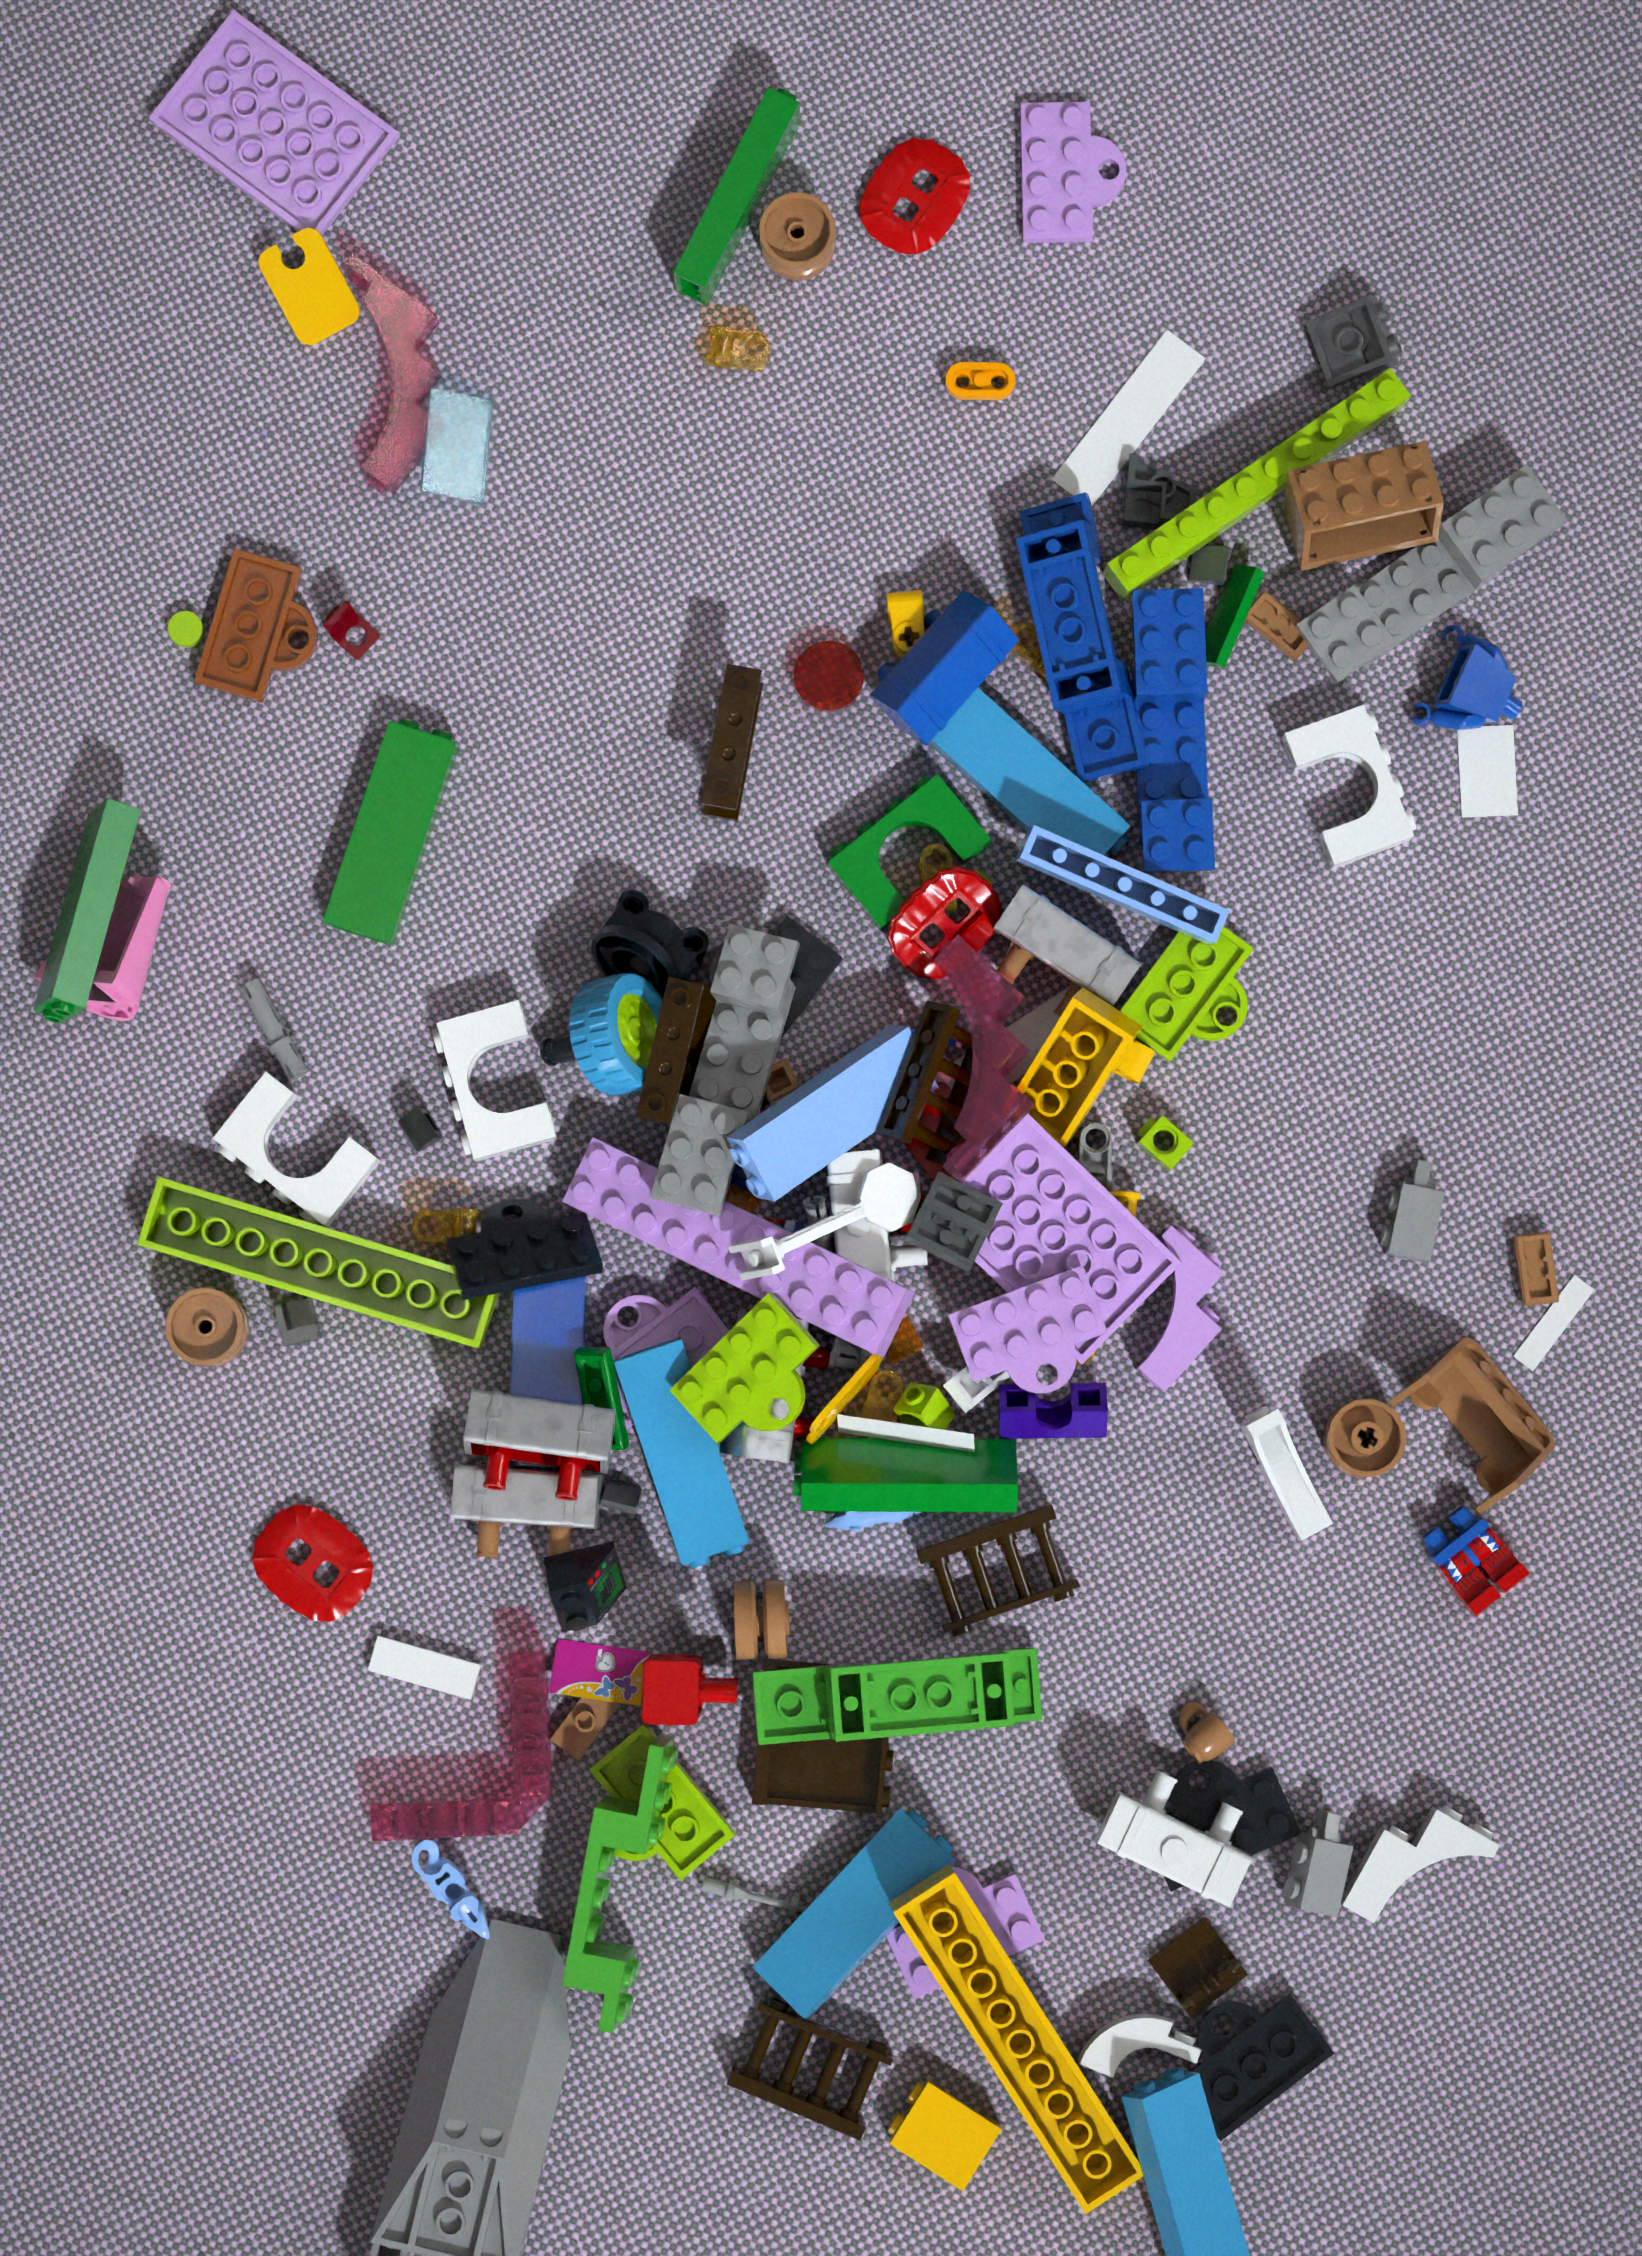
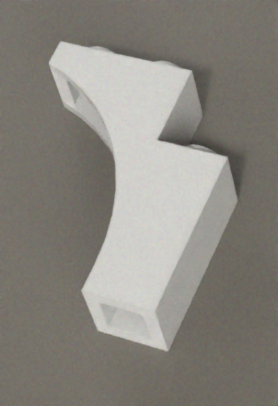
M1265 1406L1244 1416L1247 1423L1240 1426L1259 1461V1464H1257L1297 1539L1302 1541L1332 1525L1333 1522L1297 1454L1289 1435L1286 1421L1279 1408L1269 1411L1268 1407Z
M1445 1805L1441 1811L1432 1807L1412 1844L1408 1843L1411 1836L1393 1825L1389 1831L1382 1827L1378 1829L1343 1893L1341 1905L1375 1923L1384 1905L1396 1889L1419 1870L1435 1862L1457 1856L1471 1855L1494 1858L1500 1845L1492 1841L1494 1833L1475 1823L1473 1829L1460 1823L1463 1815Z

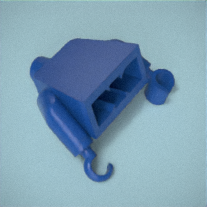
M1458 625L1447 626L1442 632V639L1446 640L1448 632L1457 631L1456 642L1461 643V646L1458 647L1432 705L1437 708L1436 711H1431L1426 703H1416L1414 708L1425 710L1427 715L1423 719L1411 717L1414 725L1425 726L1432 721L1434 726L1466 730L1481 728L1485 723L1496 722L1501 714L1511 720L1517 717L1522 708V701L1510 695L1516 682V677L1508 670L1509 666L1499 647L1471 633H1467L1464 636L1462 628Z

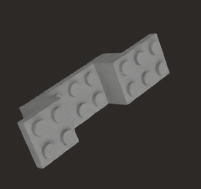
M1526 464L1441 523L1438 542L1414 547L1360 586L1352 585L1299 622L1295 628L1334 682L1338 684L1356 670L1361 672L1500 575L1509 563L1564 526L1568 520Z
M732 924L729 925L710 993L716 999V1005L689 1096L679 1095L651 1190V1199L721 1217L736 1165L730 1154V1149L732 1148L726 1137L757 1117L760 1113L796 989L790 976L800 945L798 941Z

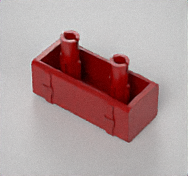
M652 1654L643 1662L642 1720L645 1724L694 1725L702 1714L703 1703L736 1704L738 1698V1690H736L738 1687V1677H706V1674H703V1659L698 1655Z

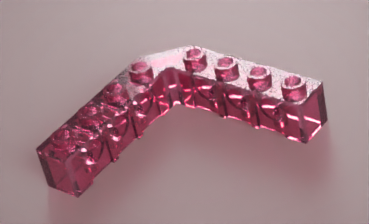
M547 1649L511 1651L508 1653L514 1795L468 1800V1797H462L452 1801L425 1799L421 1802L396 1803V1801L374 1802L370 1805L372 1841L512 1835L518 1833L553 1794Z

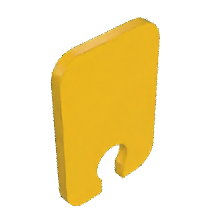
M305 228L291 235L296 245L304 251L305 261L302 266L297 269L287 268L283 264L282 253L277 244L261 253L258 264L297 338L306 345H314L354 324L360 316V306L322 235L313 228Z
M872 1354L820 1412L810 1427L811 1432L807 1435V1442L811 1445L814 1444L836 1420L837 1414H841L878 1371L883 1359L882 1356Z

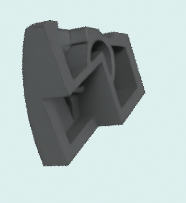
M1129 454L1122 526L1158 529L1196 502V488L1185 482L1174 480L1170 473L1161 468L1157 471L1140 461L1139 455Z

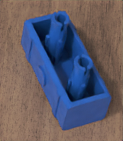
M965 590L960 592L952 603L945 608L943 613L938 610H932L926 615L924 627L927 631L896 666L892 662H886L879 668L878 679L881 683L870 694V697L899 729L926 746L939 731H942L947 726L950 718L995 667L1007 658L1006 655L1019 641L1018 637L989 604Z

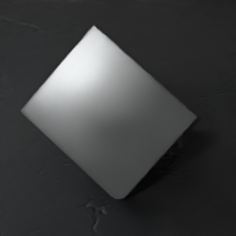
M305 1298L285 1304H274L283 1346L290 1347L322 1339L312 1298Z

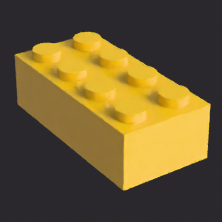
M1082 987L1070 1000L1002 1112L1017 1122L1028 1112L1065 1148L1076 1134L1141 1030L1142 1025Z

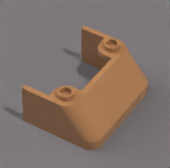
M1468 1337L1461 1339L1410 1380L1389 1401L1392 1407H1394L1409 1396L1415 1406L1424 1410H1431L1438 1406L1481 1458L1480 1463L1476 1466V1479L1481 1488L1486 1490L1489 1495L1476 1507L1480 1514L1520 1487L1555 1448V1441L1549 1429L1475 1340Z

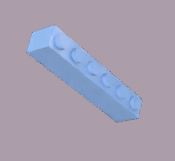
M1036 825L1028 828L1015 861L1208 945L1217 942L1230 911Z

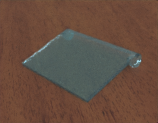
M430 387L420 491L470 501V504L484 505L493 409L492 400Z

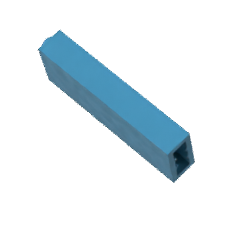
M979 688L973 692L950 718L947 726L942 731H939L928 743L1026 833L1029 827L1036 825L1104 856L1111 850L1117 854L1130 840V837L1126 834L1131 825Z
M678 1337L613 1359L681 1565L689 1564L690 1568H696L709 1563V1556L723 1552L724 1557L744 1551L743 1545L750 1542L717 1443L669 1391L691 1369L682 1338Z
M900 1808L752 1967L802 2018L810 2019L899 1923L888 1903L947 1864L952 1866L957 1861L950 1854L954 1848L939 1834L933 1838L924 1829L928 1823L914 1809L908 1814Z
M1176 2067L1162 2073L1163 2077L1156 2081L1147 2080L1137 2083L1133 2086L1134 2091L1121 2097L1165 2255L1250 2256L1200 2074L1184 2071L1182 2067Z

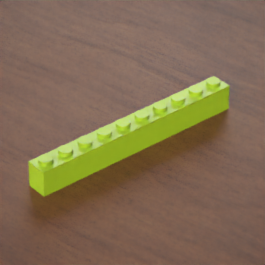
M1389 368L1108 562L1102 573L1122 602L1132 596V590H1141L1286 489L1287 470L1326 462L1404 408L1411 397L1410 393L1393 370Z

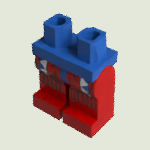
M1460 1506L1447 1517L1458 1530L1455 1535L1448 1539L1440 1528L1436 1526L1421 1538L1427 1550L1431 1553L1427 1556L1429 1560L1435 1565L1471 1615L1477 1616L1501 1597L1499 1592L1506 1593L1530 1573L1514 1557L1483 1518L1476 1517L1465 1506ZM1478 1566H1479L1480 1569L1484 1572V1574L1488 1577V1579L1492 1582L1493 1585H1491V1584L1489 1583V1581L1485 1578V1576H1484V1575L1481 1573V1571L1477 1568Z

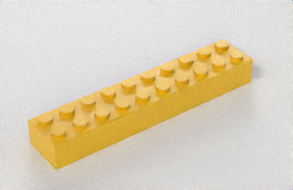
M947 1864L890 1901L888 1904L1084 2213H1089L1142 2178L1143 2172L1139 2161L950 1864Z

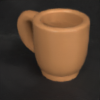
M1189 1702L1180 1710L1179 1724L1185 1733V1739L1182 1741V1744L1198 1764L1216 1758L1235 1743L1236 1740L1224 1722L1214 1712L1210 1711L1208 1713L1202 1704ZM1198 1713L1202 1714L1203 1718L1189 1730L1188 1723L1192 1716Z

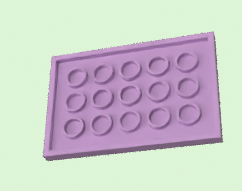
M232 10L149 116V120L153 125L298 232L305 228H313L322 236L400 137L398 131L235 10Z
M1028 1112L960 1181L1003 1203L975 1262L1007 1293L1083 1265L1108 1333L1075 1345L1077 1361L1081 1364L1182 1263Z

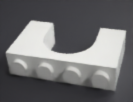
M1365 705L1289 731L1281 739L1293 772L1331 758H1345L1362 766L1372 780L1374 797L1369 811L1356 820L1323 831L1318 837L1330 870L1406 843L1414 837L1412 831L1416 830L1410 810L1404 811L1400 800L1401 797H1404L1402 786L1397 777L1392 778L1387 766L1391 764L1389 752L1384 744L1379 745L1375 732H1378L1379 728L1372 711L1367 713Z
M519 1000L436 1023L439 1032L433 1033V1038L438 1054L444 1052L448 1066L442 1067L447 1087L454 1086L457 1100L451 1101L456 1121L463 1120L466 1134L460 1136L466 1156L472 1154L473 1159L477 1162L558 1139L547 1102L513 1112L497 1113L482 1107L474 1098L471 1090V1072L474 1064L482 1054L492 1048L530 1038Z
M265 1071L213 1137L220 1144L216 1150L231 1162H234L236 1158L240 1159L248 1166L244 1172L259 1184L264 1179L275 1187L272 1194L287 1206L292 1201L303 1209L300 1216L306 1221L317 1225L321 1223L329 1227L376 1168L380 1160L351 1137H348L329 1163L317 1174L305 1178H292L283 1175L274 1166L268 1150L269 1136L275 1124L297 1098V1095Z

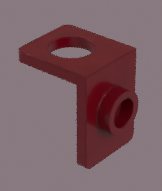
M345 601L341 606L337 605L325 618L326 622L323 627L327 634L355 660H359L380 638L379 633L355 612L348 601ZM353 627H361L366 631V641L360 646H352L346 640L347 632Z

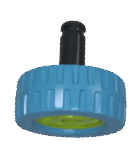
M622 973L589 982L577 992L573 999L569 1015V1033L555 1036L553 1039H544L540 1045V1056L544 1063L549 1066L577 1061L586 1079L602 1093L617 1096L642 1091L663 1000L654 986L637 974Z

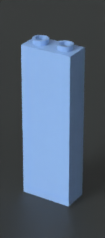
M889 1025L726 1137L732 1148L730 1149V1154L736 1164L742 1167L748 1178L746 1185L755 1197L770 1201L778 1200L878 1130L913 1037L909 1027ZM935 1080L933 1082L931 1091H934L938 1088V1085Z

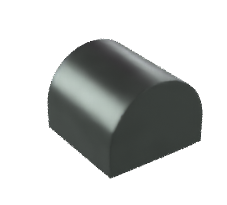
M415 1108L398 1121V1124L417 1152L428 1148L443 1138L439 1128L424 1108Z

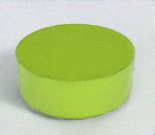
M181 611L173 615L169 620L168 634L176 645L190 648L202 640L204 625L195 613Z

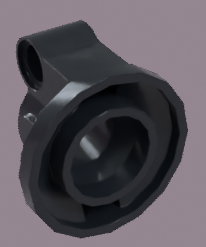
M627 890L620 895L614 913L592 940L591 953L597 966L606 977L622 973L637 974L649 981L663 1000L668 977L686 980L690 972L697 970L701 966L709 946V938L703 930L697 927H688L681 930L666 915L649 910V901L642 892ZM625 910H630V911L634 912L635 914H630V913H628V912L625 911ZM685 947L692 948V949H694L696 952H694V951H689V950H687Z

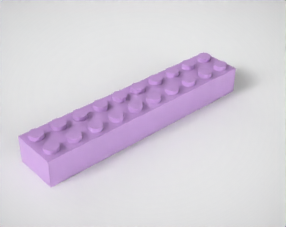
M592 1137L562 1202L760 1299L772 1292L793 1315L875 1355L885 1357L915 1294L914 1291L813 1242L785 1253L782 1258L785 1270L770 1276L741 1280L739 1273L748 1270L741 1252L730 1253L729 1246L740 1241L772 1236L779 1240L792 1234V1232L726 1200L721 1217L653 1200L650 1198L658 1167Z

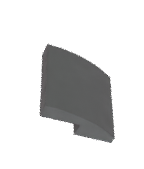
M939 1171L911 1225L905 1241L969 1272L1003 1203Z

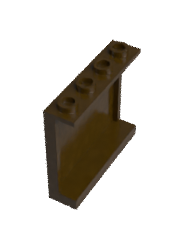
M765 1658L763 1671L837 1664ZM888 1737L839 1742L823 1739L757 1745L752 1804L786 1805L867 1812L881 1815L882 1807H889L891 1786L884 1785L885 1771H892L894 1750L887 1749Z

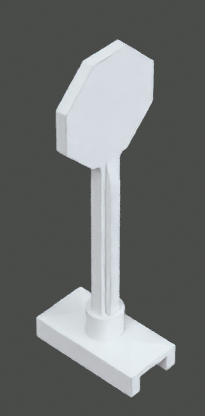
M885 1163L865 1172L857 1195V1204L779 1240L772 1236L740 1241L728 1248L730 1253L741 1252L748 1270L739 1273L741 1280L774 1275L785 1270L782 1262L785 1253L861 1218H865L866 1222L888 1232H893L912 1223L921 1195L912 1173L891 1163Z

